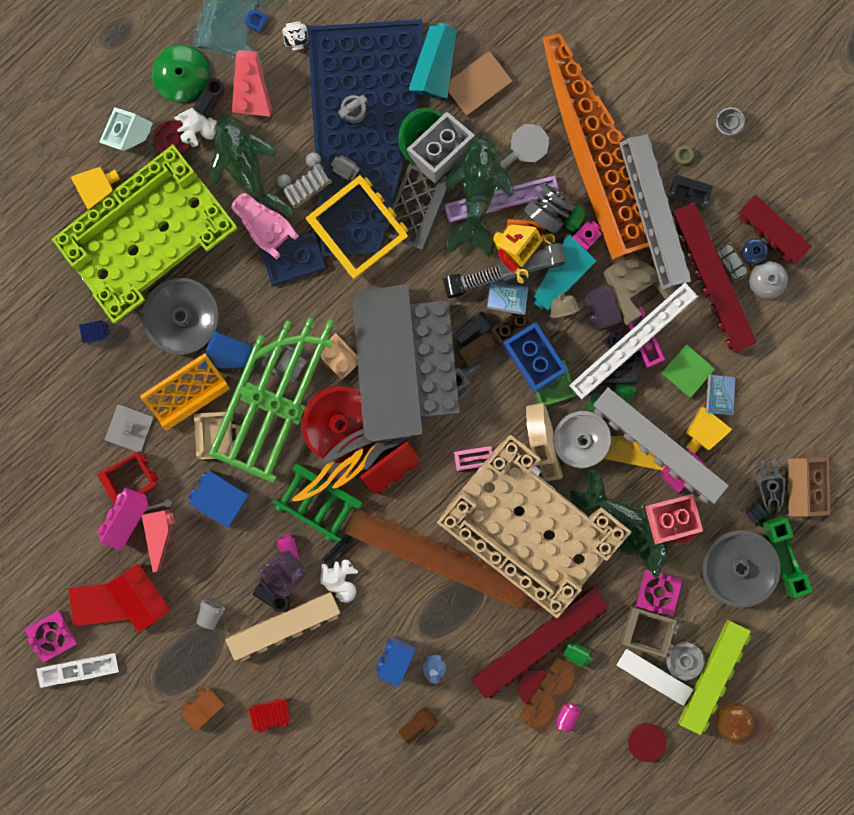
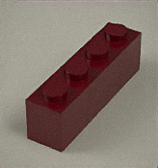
M756 194L737 213L740 215V221L745 225L749 224L754 228L753 232L759 238H765L768 241L767 245L773 251L778 250L782 254L781 258L788 264H797L812 247Z

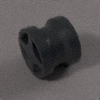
M758 502L754 504L751 510L747 509L745 511L756 527L760 524V521L769 518Z

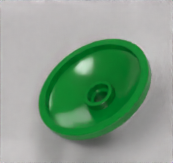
M186 45L171 46L163 50L154 61L152 67L153 84L157 91L167 100L176 103L189 102L199 97L204 91L209 80V67L203 55L196 49ZM177 69L183 70L181 75L176 74Z
M419 108L412 111L402 122L399 130V146L404 157L411 163L416 164L407 152V148L418 139V132L420 137L443 116L439 111L431 108Z

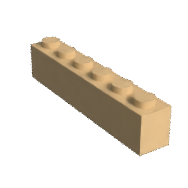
M330 591L227 637L225 641L234 661L239 659L242 662L250 658V654L255 651L258 654L268 650L267 646L273 643L275 646L286 642L285 638L291 635L293 638L302 635V630L310 628V630L321 626L320 622L324 620L331 622L339 618L338 614L341 611L333 593Z

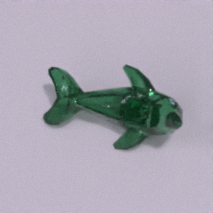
M220 114L218 122L213 129L216 147L210 168L213 182L218 183L223 171L226 169L242 189L255 201L287 219L291 218L292 211L286 201L264 191L258 154L274 157L276 152L270 143L259 136L250 135L236 119L229 118L226 114Z
M482 132L478 139L473 141L465 161L456 165L446 180L445 187L447 189L463 181L467 221L455 228L449 235L447 249L449 252H454L461 245L471 242L479 247L485 256L490 258L493 255L494 242L490 233L481 222L497 187L511 197L513 196V184L508 173L501 166L497 144L489 139L485 132Z
M589 469L586 492L570 491L573 503L581 510L599 509L602 507L631 530L629 536L617 550L626 555H637L645 562L651 575L658 578L661 573V567L668 559L669 548L667 542L655 544L645 508L647 505H642V513L632 506L607 499L601 475L597 470Z

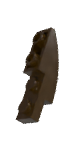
M514 313L458 351V354L469 368L503 345V342L533 323L526 313L525 315Z

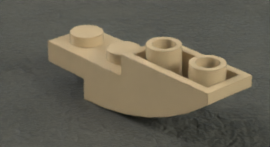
M545 402L526 406V417L531 451L541 458L535 466H539L544 481L561 479L563 473L554 447V432Z

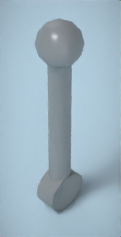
M167 499L163 503L147 507L145 511L163 506L170 507L172 502Z

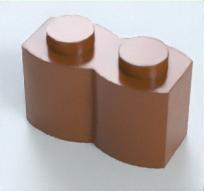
M203 687L195 695L197 699L193 703L188 701L181 708L183 712L180 715L195 731L200 729L225 705L210 687L207 690Z

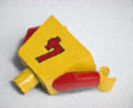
M531 223L509 225L504 233L497 232L493 238L499 250L498 256L512 273L515 272L517 274V281L522 284L524 280L520 275H525L528 278L529 274L527 270L519 269L518 267L525 265L542 241L544 247L552 245L555 241L553 234L545 235L542 230Z

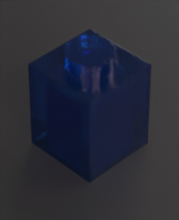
M103 320L79 324L83 344L108 340L107 335H110L108 323L105 324Z

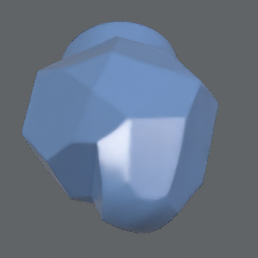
M441 655L427 656L426 662L423 664L424 675L428 682L437 684L444 676L446 663L442 661Z

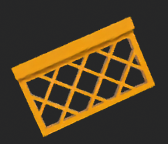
M204 353L140 395V397L159 420L165 431H167L230 388L222 374L219 373ZM204 361L207 362L205 369H197L198 365ZM184 374H191L189 380H181ZM195 374H204L202 381H195ZM208 375H216L215 378L206 381ZM175 384L173 391L165 390L166 386ZM179 385H187L186 391H178ZM192 385L200 386L195 391L190 392ZM152 395H158L157 401H149L148 398ZM163 395L171 396L170 402H161ZM176 396H184L180 401L174 402ZM159 407H168L160 414L158 413Z

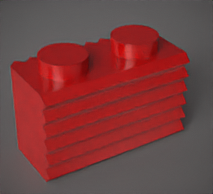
M286 697L248 707L253 731L258 730V733L269 731V727L277 726V728L286 727L292 720Z

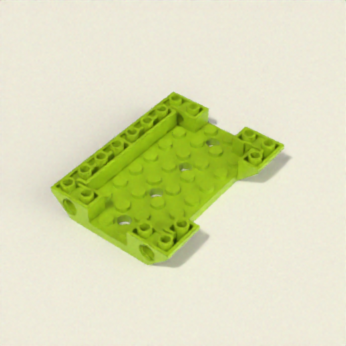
M171 145L53 237L52 241L87 284L94 298L111 321L116 324L145 301L141 292L201 245L208 252L238 229V227L175 146ZM194 200H199V205L196 208H191V203ZM163 224H169L167 231H160ZM138 247V253L133 256L130 255L131 249ZM103 271H108V276L105 279H100V274Z

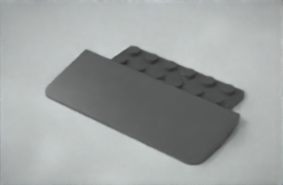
M408 284L356 293L352 302L363 427L366 439L371 442L423 436L421 418L459 415L449 301L410 304Z

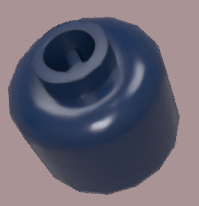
M751 239L743 245L742 257L750 264H758L767 257V245L761 239Z

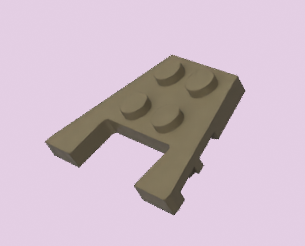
M634 253L612 265L604 272L612 294H615L619 303L617 306L623 312L625 317L623 320L626 325L642 315L630 299L654 285L666 300L679 288L673 287L662 290L657 271Z

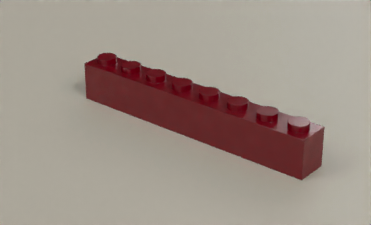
M695 202L672 212L675 228L677 227L680 232L679 240L688 250L686 256L689 262H693L696 268L694 274L697 280H701L704 286L701 289L705 298L709 297L711 305H709L713 315H717L719 320L717 325L720 332L725 333L727 338L725 344L728 350H732L735 353L756 344V339Z
M591 587L570 603L558 618L554 616L472 677L471 681L485 699L488 697L492 699L499 693V689L502 686L508 687L515 681L514 677L518 674L524 675L530 670V665L534 662L538 664L546 658L544 655L547 652L556 651L561 646L559 643L565 639L567 641L572 639L576 635L575 631L579 628L585 629L592 623L590 621L595 616L599 618L605 614L608 605L596 589Z

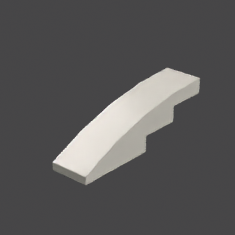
M628 649L625 650L617 663L618 667L683 706L693 691L691 687Z
M115 653L36 668L40 688L119 672Z

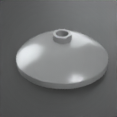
M578 411L567 415L560 421L554 433V447L557 455L567 465L575 468H589L597 465L606 457L611 446V433L608 425L599 416L588 411ZM587 439V444L581 445V441Z

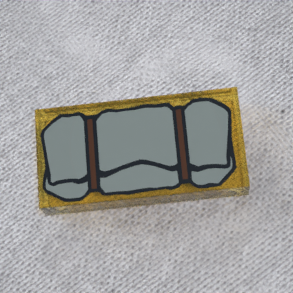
M731 241L716 250L723 267L734 284L751 274V271Z

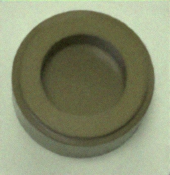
M686 145L678 147L674 153L675 161L680 165L689 164L694 158L692 148Z

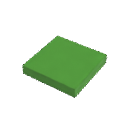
M685 344L661 374L691 398L715 368Z
M562 360V363L567 369V374L537 392L538 403L545 402V405L548 406L577 396L569 386L572 383V379L565 360Z

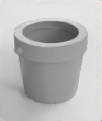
M203 599L196 623L206 629L214 630L225 608L216 602Z

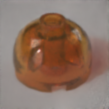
M730 703L718 712L716 726L722 737L728 741L739 742L750 737L754 731L755 721L751 711L743 704Z

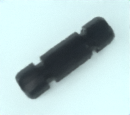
M346 534L342 541H339L329 551L330 553L323 557V562L330 566L334 559H337L347 549V546L354 542V539L349 534Z

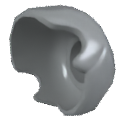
M733 107L725 108L717 115L716 127L722 135L736 136L744 129L745 117L739 109Z

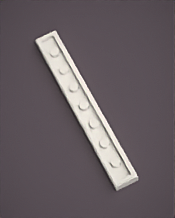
M685 282L569 386L581 399L586 397L698 296Z

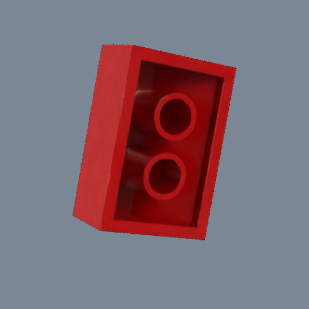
M406 441L360 477L374 494L377 492L382 494L389 488L387 484L391 481L396 483L404 477L402 473L407 469L411 472L419 466L418 461L420 458Z
M136 563L105 585L137 632L153 624L171 611L139 563Z

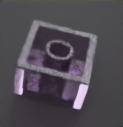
M610 285L585 294L586 297L583 298L586 309L590 308L592 315L589 318L592 327H596L599 330L622 322Z

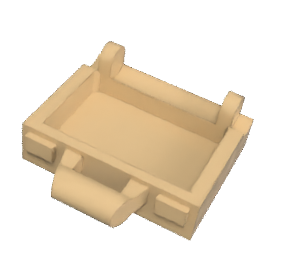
M226 412L194 414L197 460L215 459L208 456ZM233 417L218 452L228 456L235 442L233 441L232 428L236 429V437L241 428L240 425L232 424Z

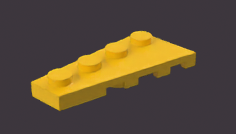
M611 436V446L604 459L657 470L663 469L653 461L654 457L650 454L645 455L638 449L640 446L637 443H630L623 436Z

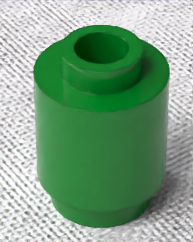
M577 203L575 204L576 208L574 211L568 210L570 216L563 219L564 224L562 227L572 233H576L581 228L587 216L586 208Z
M569 642L563 653V656L567 657L566 660L581 668L584 665L588 666L593 657L590 655V650Z

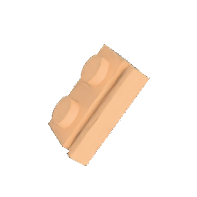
M335 333L329 339L334 341L331 348L325 347L321 358L343 380L358 365L357 355Z

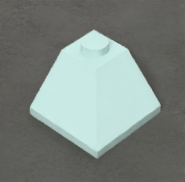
M114 107L100 143L125 151L145 141L153 123L137 114Z

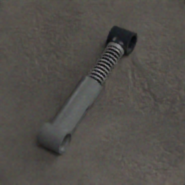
M552 244L534 252L525 265L518 268L527 270L529 274L545 268H555L566 264L567 261L562 244ZM500 262L498 267L495 266V268L491 267V269L478 271V273L475 272L472 275L468 274V276L454 274L442 280L447 298H456L464 295L466 290L472 289V287H479V285L482 286V284L492 283V281L495 282V280L498 281L499 279L506 281L516 278L517 274L515 272L512 273L503 262Z

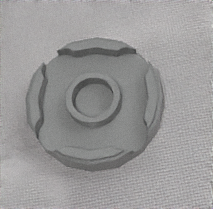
M689 642L677 643L673 646L671 653H667L666 665L669 672L677 679L684 681L696 678L702 672L705 664L702 651L696 645Z

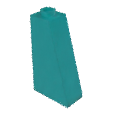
M438 23V26L429 27L409 91L431 98L448 97L457 30L450 28L449 24Z
M570 234L562 243L567 263L559 267L549 268L533 297L536 300L534 304L541 311L543 309L548 311L551 308V301L558 298L560 293H565L596 262Z

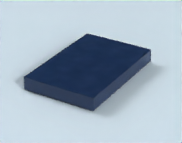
M315 232L300 236L296 240L284 241L276 249L281 254L277 260L265 250L260 249L272 286L327 269Z

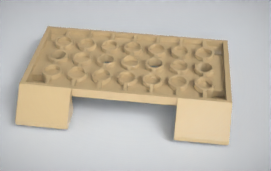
M510 434L497 446L452 500L437 523L554 617L558 618L580 593L582 585L604 560L607 561L629 536L631 530L602 507L588 517L531 471L541 458ZM492 482L495 485V489L490 492L486 491L484 484ZM522 506L525 509V513L523 515H516L514 508ZM551 530L555 533V536L552 539H546L544 532ZM581 554L585 560L582 563H576L573 559L574 556Z

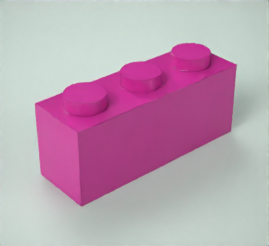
M642 307L637 308L642 315L628 324L630 330L646 318ZM655 336L639 349L646 367L665 360Z
M124 488L122 494L117 496L116 504L113 509L108 511L106 521L98 529L100 543L120 551L148 506L146 495L128 488Z

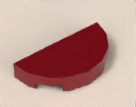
M532 669L520 677L518 693L526 705L547 671Z

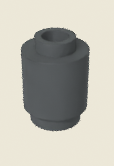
M344 155L336 156L331 164L333 167L332 171L346 180L350 179L353 181L361 170L357 163Z

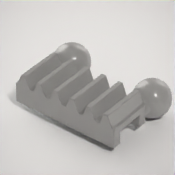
M312 152L307 155L306 163L309 167L314 168V170L309 171L307 175H303L302 179L296 180V183L291 184V178L286 174L279 175L276 180L277 186L280 189H284V193L294 208L299 207L332 183L331 179H328L323 171L324 167L320 164L321 157L318 153Z

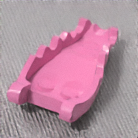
M243 193L234 200L232 210L242 219L254 242L276 260L281 256L276 249L289 236L294 240L299 237L291 224L283 216L258 203L250 195Z

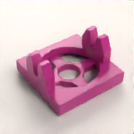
M645 569L636 606L673 616L683 579ZM659 578L657 585L654 587L647 586L651 580ZM665 579L672 585L673 593L666 591L664 587ZM656 587L664 589V595L660 598L654 595ZM645 592L651 593L654 597L653 605L647 601ZM665 597L672 598L667 605L659 607L661 599Z
M59 610L24 629L29 637V644L33 646V652L39 655L42 662L77 644ZM48 622L57 623L59 629L50 628ZM42 626L45 633L43 638L37 640V631ZM48 631L56 633L57 638L55 641L50 642L46 639ZM60 634H63V636L65 637V641L62 646H60L58 643ZM44 643L52 644L55 650L48 651L40 646Z

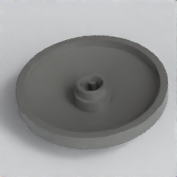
M174 278L161 283L149 294L143 308V325L149 339L161 350L175 355H188L203 349L209 344L213 332H217L219 326L220 312L214 295L203 284L189 278Z
M748 530L730 531L718 537L709 546L703 561L704 580L710 592L721 602L734 607H750L763 602L773 593L780 578V560L775 548L766 538Z

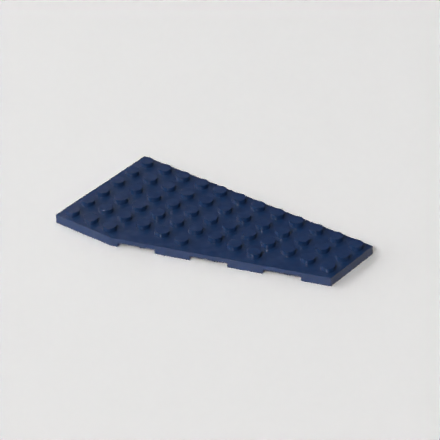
M422 19L307 26L315 153L320 155V164L324 167L323 171L328 179L332 181V183L318 192L319 207L352 182L350 179L346 180L332 171L333 167L331 164L335 157L344 155L357 163V166L361 168L357 177L359 175L362 178L367 177L373 185L371 187L375 194L379 192L385 200L383 202L384 206L387 209L391 208L405 158L399 146V130L404 119L412 111L418 109L421 94L409 91V86L424 45ZM351 95L359 97L365 95L368 103L365 104V118L358 123H350L345 119L342 120L338 113L341 110L343 100ZM360 184L319 216L320 225L344 255L375 254L380 251L388 220ZM321 239L322 257L335 256Z

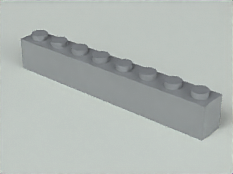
M648 134L628 138L619 143L661 288L665 290L681 286L685 282H691L690 273L686 266L684 253L679 242V235L676 232L668 198L664 191L663 181L653 154L652 144Z
M607 388L592 406L595 409L593 412L601 419L605 417L610 421L608 423L609 426L616 431L618 429L621 430L626 440L630 443H637L640 446L638 449L645 455L650 454L654 457L653 461L661 468L665 466L670 470L669 474L674 479H681L685 483L683 486L690 492H697L700 495L698 498L708 505L710 503L713 505L729 486L611 389Z

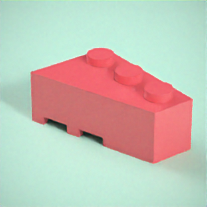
M238 50L232 104V112L271 116L273 109L270 104L258 52Z

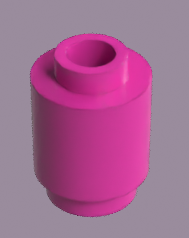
M571 702L568 705L564 704L556 720V727L568 733L571 729H574L581 714L579 706Z

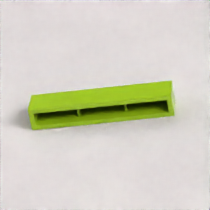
M727 619L679 718V725L699 735L702 732H706L710 723L708 719L717 710L718 704L716 702L719 697L724 695L726 691L725 684L727 680H731L735 670L733 667L742 658L743 652L741 650L744 645L747 646L751 639L750 630Z

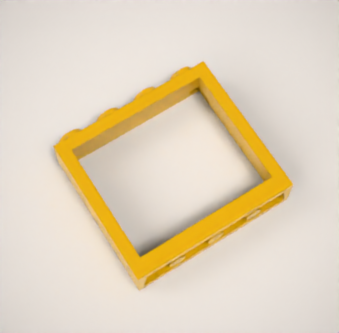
M361 175L306 217V220L353 280L408 238L406 226L402 222L399 224L395 220L397 215L390 207L387 209L384 206L383 202L385 200L379 192L375 194L371 189L372 183L367 177L362 178ZM360 184L398 232L399 236L355 269L316 218Z

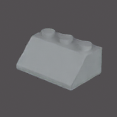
M446 112L407 148V152L420 171L436 183L475 146V135Z

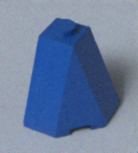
M214 331L205 354L216 369L245 368L253 347ZM260 358L256 360L255 365L258 364ZM204 361V362L202 363L201 368H203V369L206 368V365H207V362H206V361Z

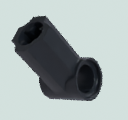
M217 78L208 80L204 91L193 108L208 117L218 99L224 94L225 89L222 82ZM213 84L220 85V90L216 93L210 91Z
M481 311L466 326L458 330L454 336L465 347L479 335L482 336L494 325L486 314Z
M260 581L252 594L277 612H283L290 606V599L287 595L278 592L263 581ZM278 598L285 600L286 605L284 608L277 607L276 600Z

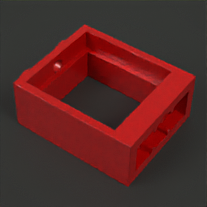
M138 451L97 474L114 505L120 492L110 473L135 459L139 462L150 484L136 492L143 494L159 485L157 482L159 478L154 470H150L148 466L149 460L144 453L141 454Z

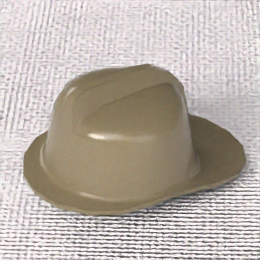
M560 293L558 298L551 301L550 317L568 316L583 308L578 306L574 296H566L564 293Z

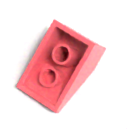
M694 494L645 506L655 544L703 531Z
M169 509L142 515L153 572H157L162 568L173 528L172 525L175 524L174 515L169 512Z

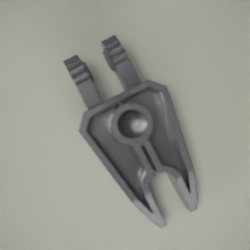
M772 459V471L770 472L766 470L767 465L765 461H760L761 473H758L755 477L760 498L768 513H771L770 503L773 499L775 500L778 512L781 511L784 503L785 478L779 472L777 459Z

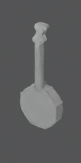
M524 124L512 133L511 150L513 152L485 175L479 176L477 182L471 183V187L475 192H479L481 186H486L489 180L517 158L520 161L536 163L548 153L549 137L540 125Z

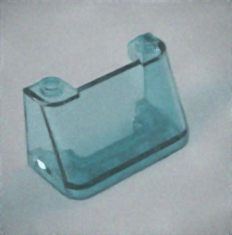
M204 0L192 45L196 48L236 59L238 50L251 51L249 44L246 43L250 28L245 23V16L266 0Z

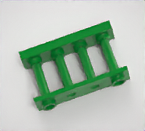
M296 463L292 469L295 471V477L281 501L274 499L273 504L276 505L274 508L282 513L287 511L324 533V538L334 543L335 540L339 542L341 537L336 534L351 509L354 510L355 507L359 509L362 501L339 487L333 489L332 486L334 484L329 483L324 488L329 491L327 499L314 521L304 516V513L315 495L304 499L297 511L287 506L302 480L304 481L307 478L313 482L318 476ZM322 478L308 493L318 489L327 480ZM339 497L345 501V506L329 531L320 526L334 500H337Z

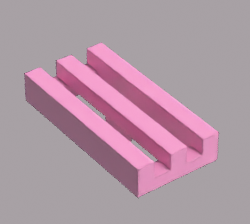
M492 446L454 452L457 471L481 467L483 463L460 466V462L486 459L493 452ZM489 450V454L461 459L458 456Z

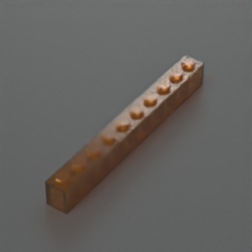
M359 510L358 513L354 511L345 534L522 609L528 595L501 573L492 571V566L485 563L478 565L474 563L475 559L465 555L464 558L457 556L458 552L453 549L447 548L443 550L439 548L440 544L429 540L427 543L422 541V536L412 532L411 535L404 533L405 529L394 525L392 528L386 525L387 521L377 517L374 520L369 518V513Z

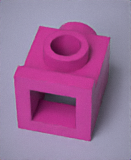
M587 221L573 238L587 251L602 234L600 232L601 228L594 221L591 223ZM586 231H590L592 233V236L590 238H587L585 236Z

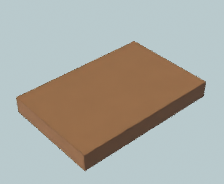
M488 51L450 80L448 93L467 117L512 83V80L492 53Z

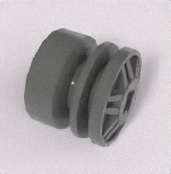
M543 183L541 189L545 193L541 191L536 193L541 202L531 199L524 211L538 224L553 233H557L564 224L559 215L569 217L570 213L566 209L574 211L576 206L562 191Z

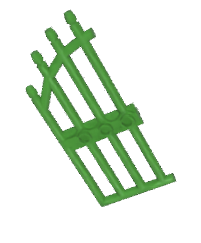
M311 317L306 320V325L301 335L287 337L292 322L286 320L276 341L262 348L261 345L264 343L265 337L262 335L257 337L256 344H254L208 456L274 483L276 476L271 473L292 423L299 424L306 406L301 405V402L325 347L331 348L334 342L328 340L331 329L334 326L333 320L329 319L327 321L326 328L323 330L321 337L309 336L311 327L314 324V319ZM305 343L316 344L317 347L294 401L283 397ZM296 344L276 394L266 390L265 388L283 346ZM272 352L259 385L247 382L256 360ZM242 400L249 403L250 406L228 456L218 452L238 402ZM258 407L268 411L248 461L244 463L237 460L236 457ZM277 415L286 420L266 468L263 471L253 466L274 416Z

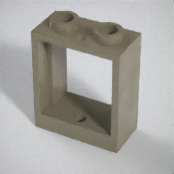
M631 606L620 643L666 657L667 653L670 654L672 651V636H676L679 625L676 624L677 620ZM639 614L668 622L661 649L631 641Z

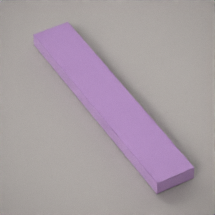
M556 176L446 203L444 206L448 222L451 223L529 203L531 199L541 200L536 193L537 191L545 193L541 189L543 183L559 189Z

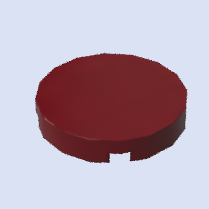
M168 120L157 127L154 132V145L160 154L171 145H174L182 156L188 152L191 145L180 140V136L184 131H177L183 126L182 122Z
M649 723L640 724L633 728L628 738V747L635 758L643 762H652L660 758L665 752L666 738L660 728Z

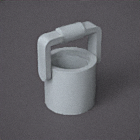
M365 95L346 97L341 104V110L338 111L342 120L345 119L350 123L361 122L366 115L365 104L368 103Z
M288 345L283 346L287 350L276 369L272 371L277 376L280 374L284 375L294 349ZM272 352L264 355L265 358L262 361V367L266 368V363L269 360ZM299 357L290 380L295 382L298 379L307 360Z

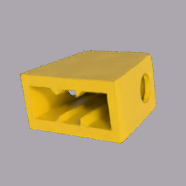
M101 167L71 177L88 210L113 192L114 189L111 184L121 179L116 169L105 174Z
M700 407L686 432L692 438L686 448L690 449L694 454L701 446L706 450H710L732 429L712 413H706L705 407Z

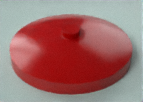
M334 386L320 391L307 404L302 415L301 431L306 445L319 458L324 459L341 441L351 434L364 429L361 393L351 387ZM361 434V435H359V436H357V437L351 439L350 441H348L347 443H345V444L340 448V450H341L342 448H344L345 446H347L349 443H351V442H353L354 440L358 439L359 437L363 436L364 434ZM372 443L363 446L362 454L369 449ZM355 449L345 454L341 458L337 459L334 463L344 462L346 459L351 457L358 449Z

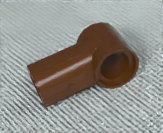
M425 706L398 733L405 742L410 744L424 731L430 730L438 720Z

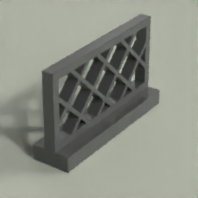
M409 163L391 209L395 213L398 207L405 206L408 214L400 218L396 216L395 220L400 224L399 221L409 217L413 227L408 228V232L415 230L417 237L414 243L407 241V239L402 243L425 252L453 181L449 177L442 176L437 187L429 190L426 180L429 178L423 176L418 166ZM412 169L420 172L422 179L412 183L410 179ZM424 182L427 191L417 195L414 185ZM411 187L415 196L405 201L402 194L404 190ZM429 194L431 198L430 204L422 207L419 198ZM417 200L420 209L410 213L407 203ZM422 212L424 216L423 222L415 225L412 215ZM388 221L384 236L394 240L399 234L392 235L387 233L391 225Z

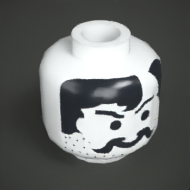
M301 21L287 23L286 27L282 29L284 44L287 47H292V50L303 49V44L308 43L307 26L301 24Z

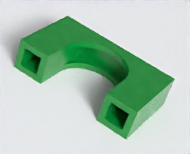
M778 516L762 522L767 540L775 548L780 560V578L786 595L797 598L812 593L807 574L803 573L799 568L792 551L790 538L794 536L788 518Z

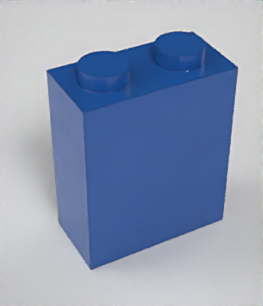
M211 470L208 473L204 472L198 481L201 483L198 489L194 488L188 498L191 500L188 504L228 528L249 494Z

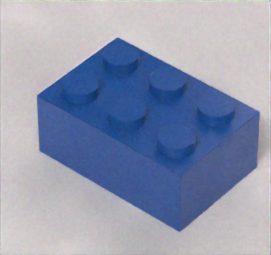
M536 322L503 342L504 349L533 394H536L567 374L566 367Z
M394 636L392 640L388 639L384 648V654L386 655L385 657H380L376 666V672H378V678L399 687L415 653V645Z

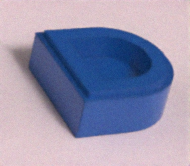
M252 10L246 14L245 23L248 28L260 33L268 15L259 10Z

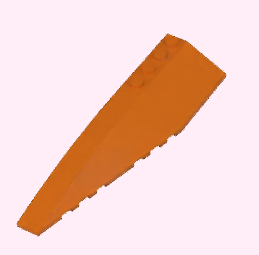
M561 34L546 36L543 38V43L562 119L611 258L613 260L648 248V240L619 143L623 142L622 138L624 136L613 125L614 120L600 97L594 94L590 81H586L581 73V66L573 60V53Z

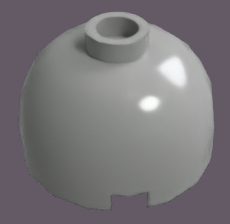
M761 262L750 273V288L760 298H776L787 287V272L777 262Z

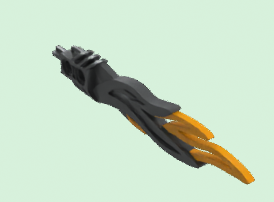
M478 362L469 368L466 367L463 370L458 368L455 370L456 377H459L461 380L460 386L457 387V393L461 389H465V391L458 395V400L469 392L467 385L470 382L468 380L482 370ZM440 416L421 418V423L431 420L433 418L438 419ZM364 429L351 434L326 455L321 462L322 465L326 464L321 473L312 483L296 495L292 501H300L319 493L329 485L344 467L351 463L350 467L332 488L335 489L342 486L363 468L367 470L384 450L399 445L407 438L396 439L388 445L387 443L390 440L378 441L371 447L357 469L346 478L363 453V446L373 443L363 435L340 450L345 443L364 434ZM358 449L333 471L323 485L307 493L324 477L337 459Z

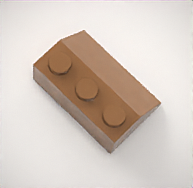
M829 457L789 458L787 465L789 516L830 515Z

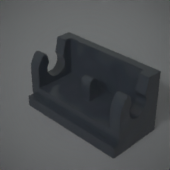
M676 175L668 197L691 204L695 202L697 206L705 208L706 204H708L713 185Z

